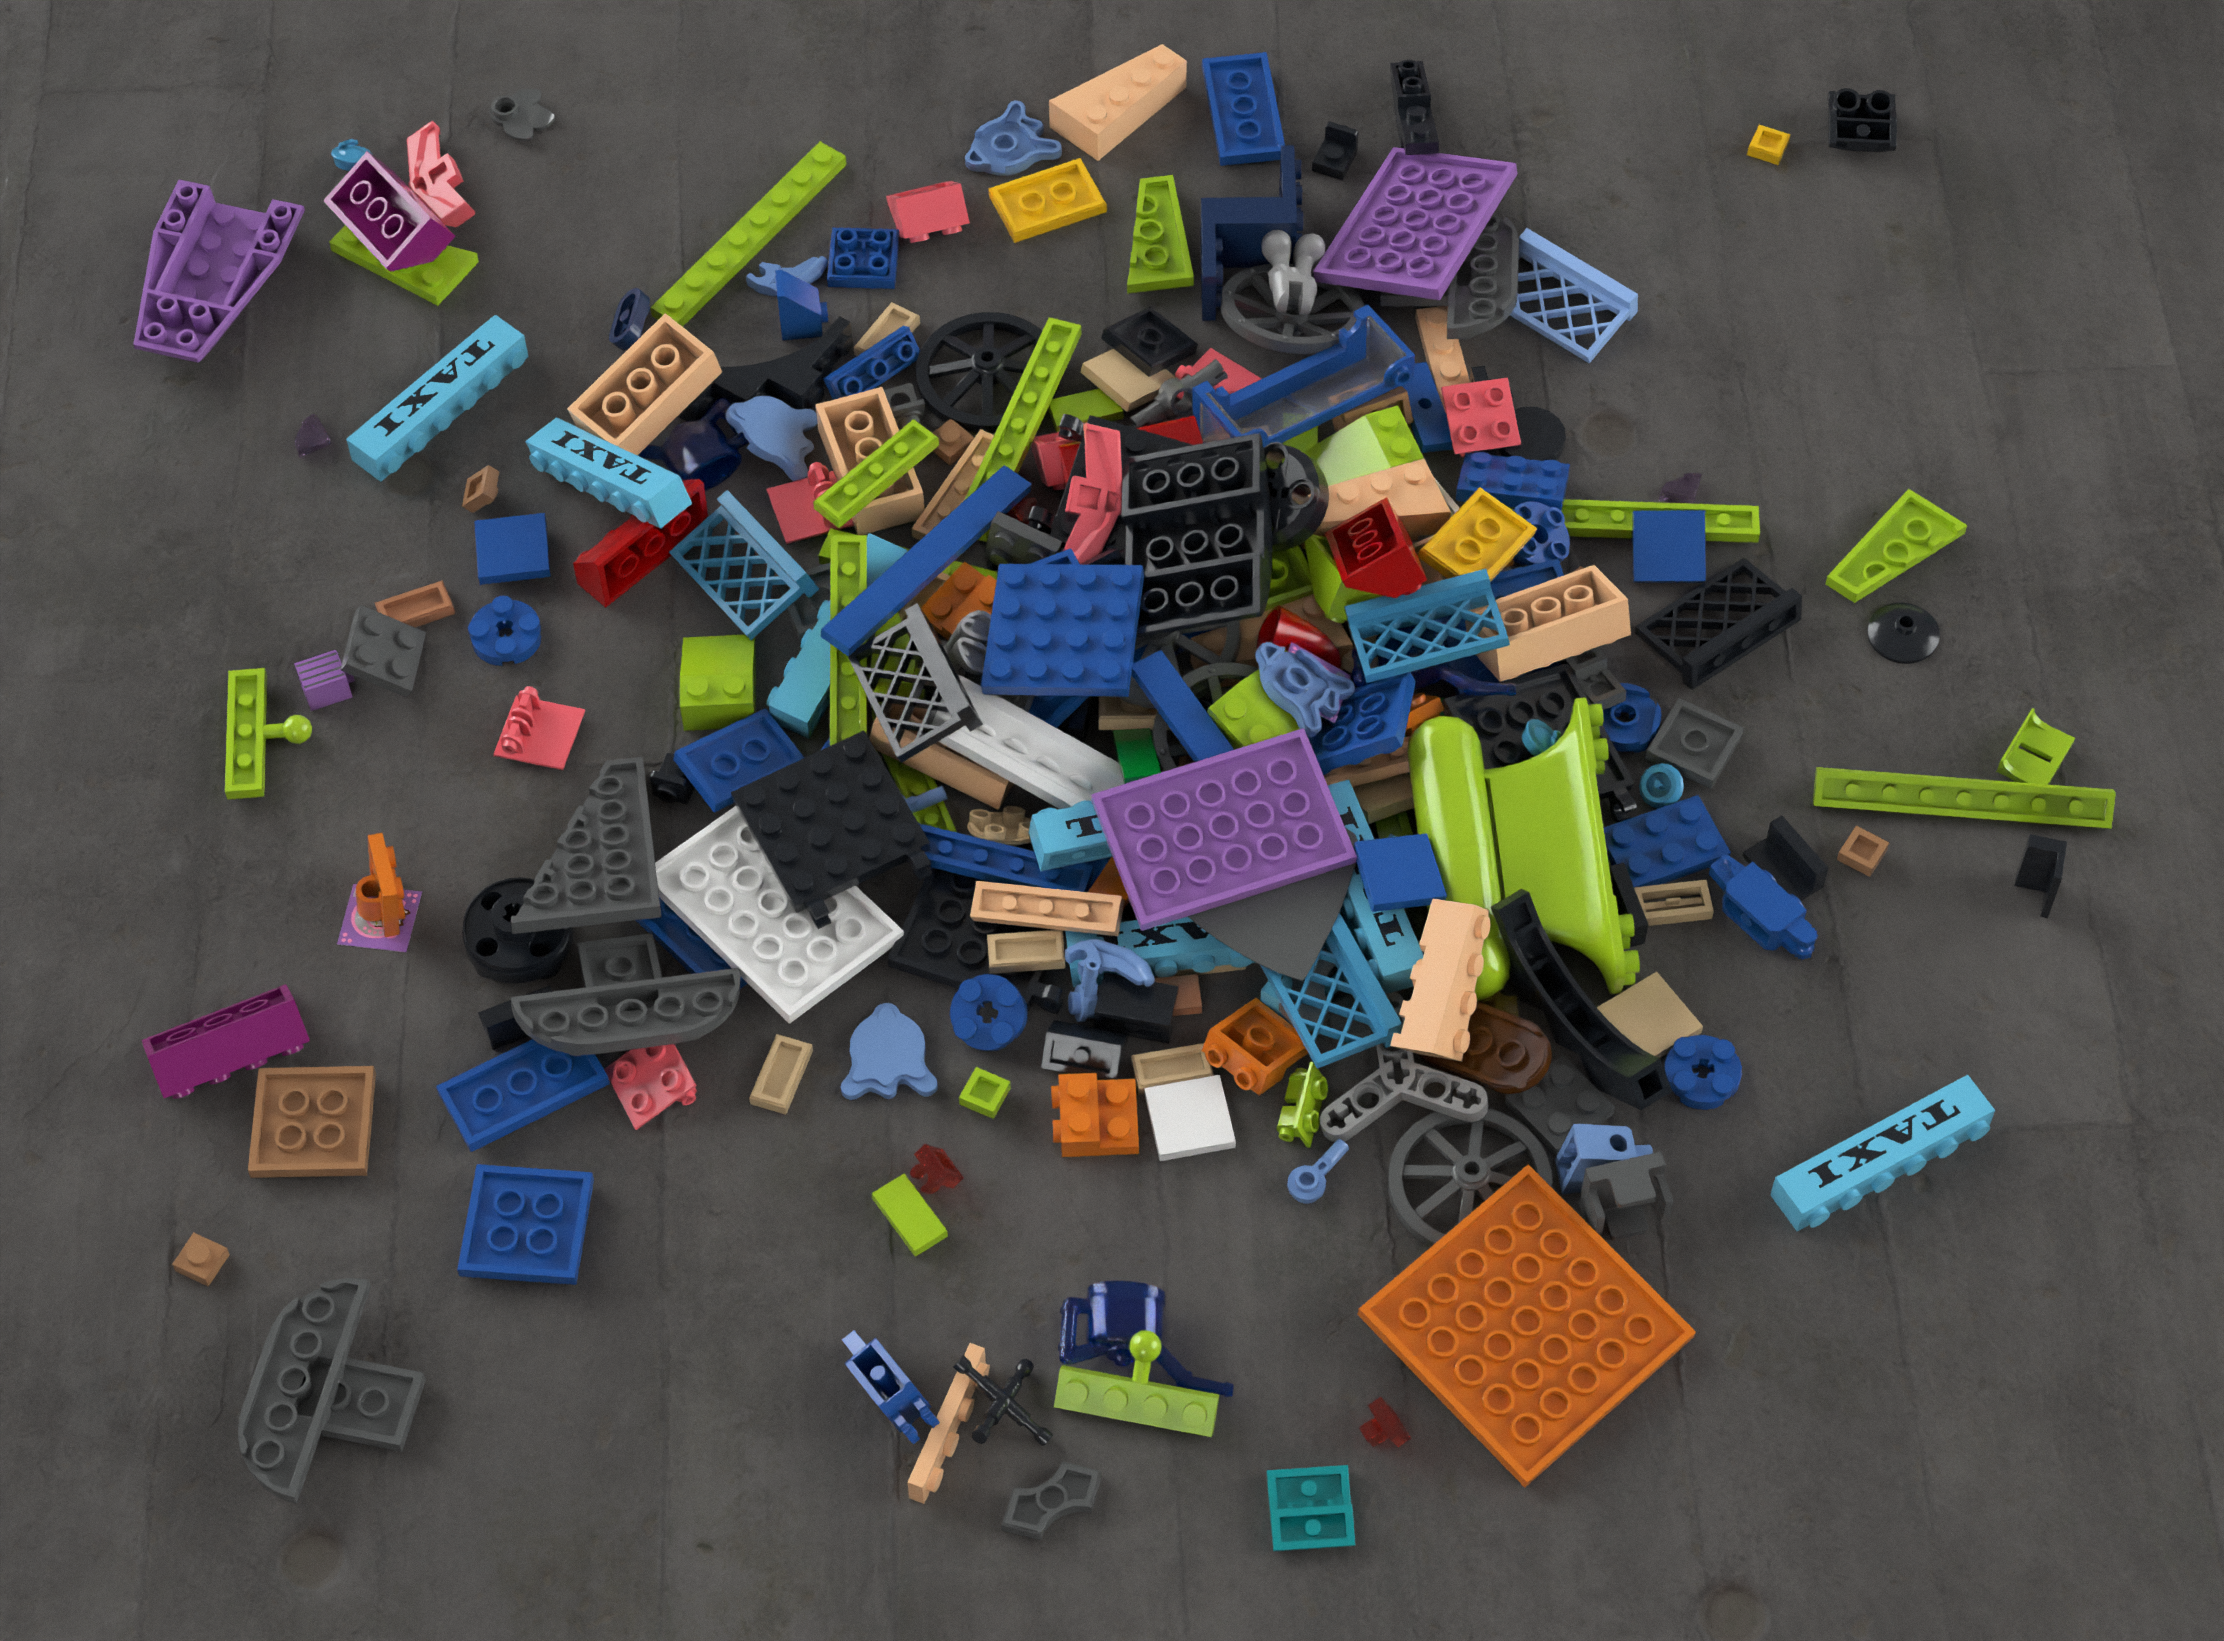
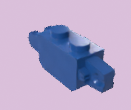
M1725 854L1710 866L1709 875L1724 892L1722 911L1764 950H1777L1780 946H1783L1791 954H1794V957H1798V959L1811 958L1818 935L1815 928H1812V925L1805 920L1807 910L1798 897L1788 894L1777 884L1770 872L1762 870L1754 862L1745 867Z
M853 1330L842 1339L854 1355L845 1362V1365L900 1433L903 1432L912 1444L920 1440L918 1432L912 1426L916 1419L921 1416L926 1424L931 1425L932 1428L940 1423L931 1412V1405L876 1337L866 1345L856 1331Z

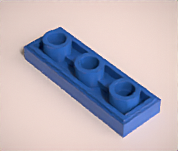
M902 326L823 378L833 400L872 390L917 361L920 349L910 328Z
M1427 362L1415 363L1414 379L1402 387L1408 392L1413 423L1410 424L1421 453L1453 450L1447 416Z

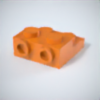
M964 561L927 600L921 609L931 621L935 631L949 640L957 624L969 613L980 610L992 615L997 580L990 575L985 577Z
M1254 998L1209 1029L1202 1048L1210 1065L1216 1068L1222 1066L1234 1076L1236 1084L1241 1089H1251L1259 1096L1281 1081L1288 1067L1308 1054L1295 1028L1257 998Z
M1097 1073L1058 1074L1059 1085L1051 1086L1052 1109H1060V1119L1053 1120V1143H1061L1062 1157L1139 1154L1135 1079L1097 1080Z

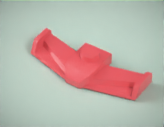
M431 121L407 138L410 177L408 185L444 225L458 227L473 217L475 211L454 190L456 186L464 181L455 160L448 153L442 157L440 156V127L434 121Z
M1088 423L1083 424L1086 478L1079 476L1071 478L1065 512L1079 515L1063 551L1072 549L1079 564L1102 553L1115 522L1122 513L1120 431Z

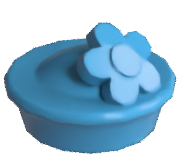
M349 139L340 142L338 147L332 149L331 155L336 167L350 171L366 151L369 153L371 151L364 147L355 146L359 144L358 140Z
M1536 719L1528 721L1522 733L1523 743L1533 756H1537L1547 750L1561 737L1559 730L1553 731L1546 723Z
M1664 763L1656 764L1646 769L1639 783L1640 795L1644 802L1658 809L1678 802L1684 789L1683 777L1680 772L1672 765Z

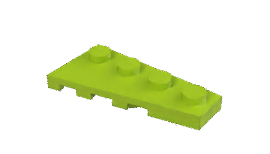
M1173 175L1142 178L1139 183L1127 294L1194 286V274Z
M346 225L329 241L331 251L437 306L479 262L477 253L447 245L433 262L390 272Z
M1908 489L1827 576L1825 585L1856 603L1964 535L1967 525Z

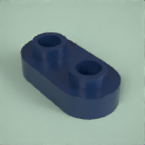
M634 288L628 291L620 300L616 309L609 341L620 350H627L643 335L644 322L650 311V298L640 289Z

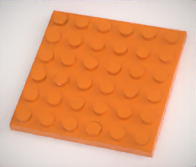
M1529 1164L1363 1304L1357 1313L1524 1488L1693 1339L1696 1331Z

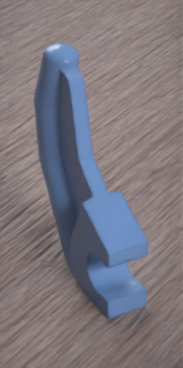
M824 256L819 258L812 257L793 268H781L777 264L762 262L759 264V271L763 277H756L749 273L746 276V282L749 287L758 293L777 296L775 270H783L811 284L822 276L828 265V260Z
M1100 939L1080 941L1065 949V960L1069 964L1077 959H1082V961L1078 962V974L1082 976L1086 961L1095 959L1100 963L1098 974H1102L1103 971L1117 972L1134 984H1144L1147 987L1155 982L1149 964L1131 949Z

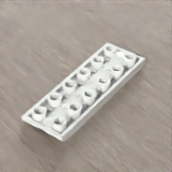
M958 675L983 725L971 732L965 725L938 742L1059 809L1072 807L1081 801H1091V794L1124 784L1120 765L1115 760L998 695L983 694L980 685ZM937 711L931 725L940 726L952 719L949 712Z

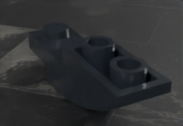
M1403 60L1397 63H1390L1393 102L1401 148H1404L1405 155L1439 153V139L1431 110V93L1423 61Z

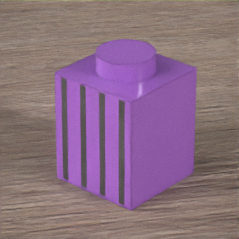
M336 650L294 663L311 711L352 698L349 683L354 682L355 679L353 675L341 671L342 663Z

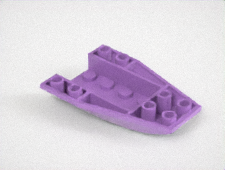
M178 180L153 231L133 344L134 348L199 363L217 344L281 263L303 216L304 206L272 199L266 213L216 203L210 186Z

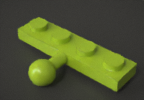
M265 668L228 671L225 794L227 800L264 797L266 739L286 738L291 743L301 744L307 741L312 734L310 721L302 715L290 716L284 723L266 724L267 674Z
M1139 1331L1130 1341V1352L1135 1358L1132 1378L1062 1365L1060 1368L1054 1402L1055 1408L1207 1437L1213 1436L1219 1394L1148 1381L1151 1362L1160 1355L1162 1349L1160 1338L1152 1331Z

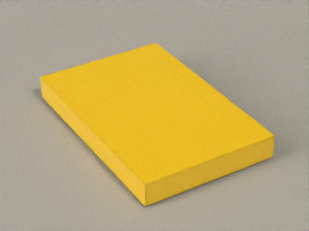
M1081 158L988 188L989 197L1014 243L1107 212V204Z
M1479 487L1423 546L1418 554V558L1447 579L1486 569L1491 582L1534 536L1537 528Z

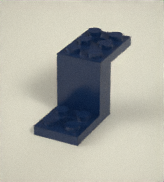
M1294 145L1281 146L1279 197L1201 198L1202 321L1216 320V307H1221L1222 286L1216 285H1223V268H1250L1270 264L1263 255L1261 247L1262 239L1268 232L1281 230L1290 236L1292 247L1289 263L1294 264V247L1298 239L1302 237V233H1297V231H1303V211H1301V207H1297V205H1302V185H1300V182H1296V180H1301V159H1295Z

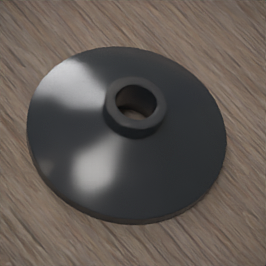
M1891 603L1879 608L1872 615L1868 624L1867 635L1871 646L1882 657L1896 663L1911 664L1923 661L1933 654L1939 643L1940 630L1933 616L1923 608L1910 603Z

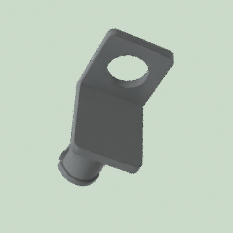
M911 383L884 389L889 405L895 395L902 394L910 400L909 403L891 407L890 405L898 427L900 426L902 429L913 419L918 423L923 420L925 402L924 399L917 400Z

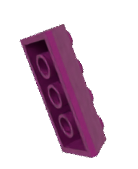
M368 151L324 199L328 207L390 272L433 262L455 237L392 169Z
M285 984L143 1039L142 1043L163 1098L172 1096L173 1099H178L191 1094L194 1091V1086L207 1081L211 1085L223 1082L231 1077L230 1072L245 1067L246 1070H252L261 1067L267 1063L268 1057L279 1053L282 1056L294 1054L304 1048L303 1044L309 1042L310 1039L295 1000Z

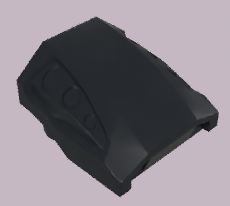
M1843 88L1837 92L1829 91L1827 96L1829 110L1828 147L1845 151L1863 152L1896 150L1897 114L1895 94H1890L1884 90H1876L1868 95H1859L1850 88Z

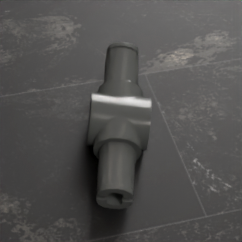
M1215 359L1193 376L1188 374L1182 379L1170 378L1161 385L1159 394L1154 397L1155 402L1130 417L1131 422L1135 424L1134 427L1140 428L1158 424L1166 419L1170 421L1176 416L1188 417L1192 415V388L1205 381H1208L1214 387L1219 382L1227 379L1228 375L1223 371L1222 365ZM1184 391L1183 398L1174 404L1175 397Z

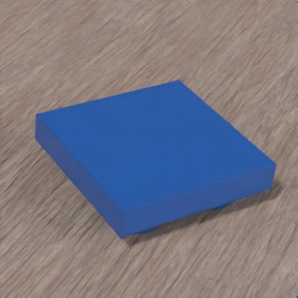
M832 228L827 273L828 287L895 289L899 229Z
M1705 510L1632 512L1633 583H1704L1706 581Z
M545 513L474 521L480 585L551 577Z
M1427 833L1356 841L1353 848L1357 855L1356 862L1372 912L1431 905L1432 899L1446 900L1447 894Z

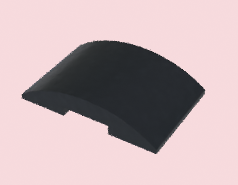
M1260 433L1123 458L1121 517L1126 524L1125 565H1143L1144 569L1136 638L1262 616L1267 605L1271 583L1272 518L1268 474Z

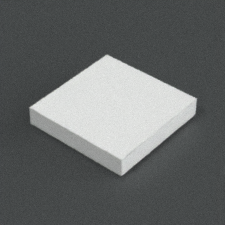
M1220 1075L1144 1088L1160 1161L1236 1148V1140Z

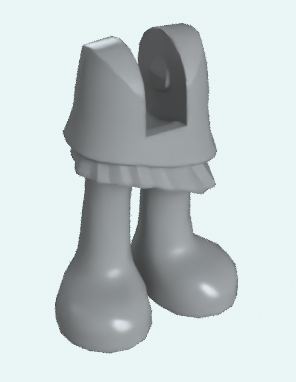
M1272 230L1263 237L1261 247L1263 255L1273 266L1268 272L1275 307L1278 312L1286 313L1288 300L1296 299L1298 300L1299 315H1308L1311 312L1317 293V283L1315 278L1311 277V270L1325 254L1324 240L1316 234H1305L1300 237L1294 247V267H1290L1291 238L1284 231Z
M977 610L966 615L957 624L949 640L941 641L957 674L963 677L966 672L974 675L983 674L987 648L983 644H987L991 614L985 611ZM924 685L923 687L930 694L935 693L937 688L929 685Z

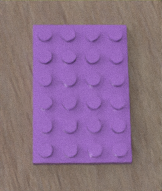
M1393 147L1314 269L1315 282L1440 300L1517 176L1516 163L1443 153L1405 155L1404 148Z
M1304 728L1091 794L1093 807L1141 931L1356 863L1357 855Z

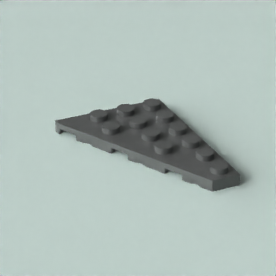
M643 757L608 760L604 763L599 772V778L589 788L590 795L584 805L578 806L567 824L566 832L559 837L557 849L550 860H545L534 879V885L525 893L523 897L524 903L516 916H511L513 934L661 917Z

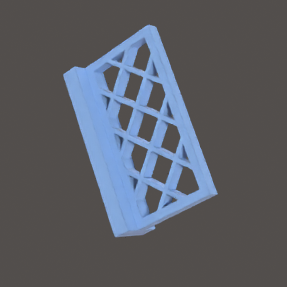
M1528 228L1519 236V259L1523 258L1533 265L1534 271L1518 273V282L1535 279L1537 291L1518 294L1515 308L1510 316L1590 363L1626 319L1630 321L1638 312V294ZM1555 277L1560 280L1561 288L1541 290L1540 278ZM1581 293L1588 297L1589 304L1569 307L1567 295ZM1563 296L1565 308L1545 311L1543 299ZM1539 300L1541 312L1527 314L1520 309L1519 302ZM1610 310L1617 316L1612 322L1597 324L1595 312ZM1591 313L1593 325L1573 327L1571 315ZM1567 317V329L1554 330L1548 326L1547 319ZM1594 333L1596 341L1587 350L1576 343L1575 336Z

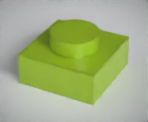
M976 1067L959 1096V1105L994 1119L1011 1089V1083L1009 1080Z

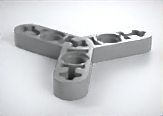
M1397 992L1388 993L1386 996L1402 1022V1031L1405 1018L1400 1017L1399 1013L1403 997ZM1381 1043L1376 1045L1380 1068L1328 1105L1321 1113L1320 1125L1324 1136L1329 1141L1335 1142L1337 1139H1341L1345 1142L1402 1100L1466 1122H1475L1482 1119L1488 1112L1489 1104L1486 1091L1477 1083L1414 1063L1413 1052L1403 1049L1390 1052ZM1400 1062L1404 1076L1402 1084H1396L1394 1080L1393 1063ZM1438 1082L1443 1084L1446 1089L1442 1096L1430 1098L1424 1093L1427 1085ZM1453 1089H1456L1457 1098L1453 1097L1452 1099ZM1365 1093H1374L1379 1097L1378 1104L1368 1109L1362 1108L1358 1104V1100ZM1472 1096H1476L1479 1105L1472 1104L1470 1109L1465 1108L1463 1100L1469 1101ZM1349 1105L1352 1106L1353 1111L1358 1116L1357 1119L1354 1117L1353 1112L1349 1114ZM1335 1117L1339 1121L1344 1119L1345 1127L1342 1129L1338 1126L1332 1127L1331 1120Z

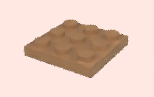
M374 1066L259 1068L248 1163L250 1178L367 1176L376 1082Z

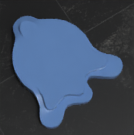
M1015 100L1008 104L1002 116L988 121L977 129L971 148L965 155V165L974 172H986L998 176L1015 175L1040 160L1060 158L1062 155V145L1057 140L1039 138L1044 133L1043 123L1027 117L1025 105L1021 101Z
M757 396L744 403H733L727 409V422L735 428L738 435L743 432L745 438L750 443L747 449L763 460L778 465L792 481L804 479L808 475L804 457L814 449V445L811 440L803 435V432L813 429L818 424L815 411L812 409L797 410L791 408L783 401L771 396Z
M1271 642L1262 643L1255 652V658L1259 665L1260 681L1264 691L1277 706L1295 718L1299 729L1304 728L1308 737L1315 736L1322 727L1319 712L1328 718L1334 717L1339 711V700L1348 699L1354 693V683L1348 678L1329 672L1316 658L1301 649L1294 654L1284 652L1285 647H1279Z
M891 1003L878 1005L873 1014L862 1021L854 1030L850 1039L852 1066L849 1074L841 1083V1093L846 1099L855 1100L868 1092L876 1093L886 1099H892L896 1096L897 1088L900 1084H907L924 1097L931 1096L937 1091V1079L928 1070L924 1062L926 1055L924 1034L912 1019L900 1013L896 1005Z

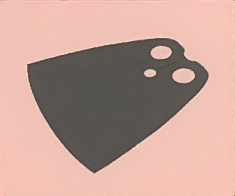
M1345 828L1352 846H1354L1358 839L1353 832ZM1356 863L1187 917L1220 942L1252 961L1280 974L1304 981L1337 919Z

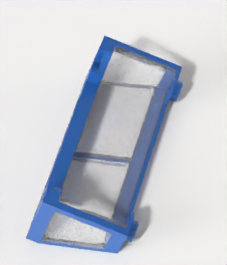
M1366 305L1354 311L1353 316L1357 319L1355 324L1349 331L1345 328L1339 330V343L1311 355L1232 394H1229L1223 386L1217 388L1215 392V389L1208 381L1193 387V416L1196 417L1203 443L1260 433L1262 437L1263 448L1273 442L1283 443L1413 380L1415 354L1369 305Z

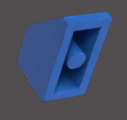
M775 270L782 340L821 337L823 335L822 323L828 322L827 302H820L818 288L783 270Z

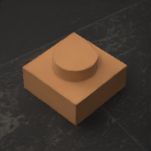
M950 419L932 432L939 438V446L933 452L948 465H952L961 458L974 437L958 423Z
M488 465L469 477L466 483L462 507L474 513L483 506L491 504L498 494L497 482L499 471Z
M1856 826L1839 851L1837 860L1870 877L1886 853L1889 842Z
M193 1232L172 1265L176 1272L209 1287L230 1254L226 1247Z

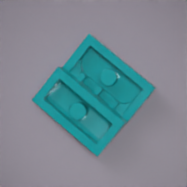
M1348 1465L1267 1470L1273 1552L1356 1545Z

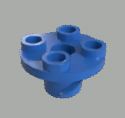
M1532 501L1521 503L1513 509L1515 513L1537 528L1534 536L1513 557L1514 562L1529 566L1558 559L1560 563L1568 556L1570 538L1564 523L1565 517L1561 510Z

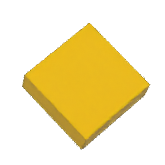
M1759 125L1748 147L1747 155L1779 165L1789 144L1791 134Z

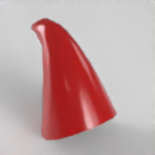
M1280 605L1275 606L1264 619L1258 633L1256 650L1262 643L1271 642L1279 647H1285V650L1288 651L1291 642L1340 669L1342 663L1338 648L1327 634L1309 621Z

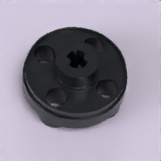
M1273 442L1264 447L1268 474L1273 527L1272 550L1281 551L1302 544L1319 528L1327 511L1329 489L1324 473L1313 459L1294 447ZM1284 459L1283 464L1278 467L1281 460Z
M518 877L495 882L479 892L466 909L462 929L463 941L470 961L477 973L483 978L504 983H526L537 979H549L560 971L561 963L568 955L572 946L573 927L512 933L511 916H516L524 903L523 897L527 890L534 885V879ZM487 953H495L491 956L484 957V955ZM547 953V955L544 957H536L540 954Z

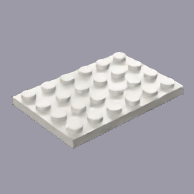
M736 806L655 863L659 897L732 969L739 968L740 976L789 1024L890 950L895 942L904 935V931L857 886L824 900L830 913L828 916L831 924L817 929L807 909L796 914Z

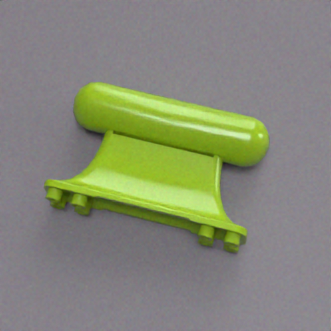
M1585 697L1576 698L1571 712L1570 723L1564 734L1554 745L1531 759L1499 768L1484 769L1482 747L1478 735L1471 725L1458 717L1439 716L1426 720L1414 731L1408 741L1407 754L1418 834H1428L1447 894L1446 901L1473 904L1489 910L1488 917L1490 918L1491 925L1490 932L1483 942L1481 954L1484 959V965L1481 975L1477 977L1475 986L1477 1001L1494 996L1503 989L1510 978V956L1491 906L1520 889L1530 893L1540 922L1550 941L1569 946L1592 960L1601 971L1610 994H1620L1623 986L1635 985V973L1640 971L1638 951H1624V949H1630V937H1634V920L1632 914L1618 915L1616 896L1613 895L1596 779V775L1605 773L1604 761L1608 760L1609 757L1607 739L1600 738L1599 726H1603L1604 721L1601 703L1588 705ZM1427 905L1428 913L1431 905Z

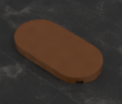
M1478 1001L1474 1013L1470 1015L1468 1025L1470 1043L1467 1051L1463 1053L1462 1061L1418 1054L1425 1063L1432 1067L1504 1094L1521 1093L1534 1087L1547 1073L1552 1059L1550 1042L1540 1027L1529 1020Z

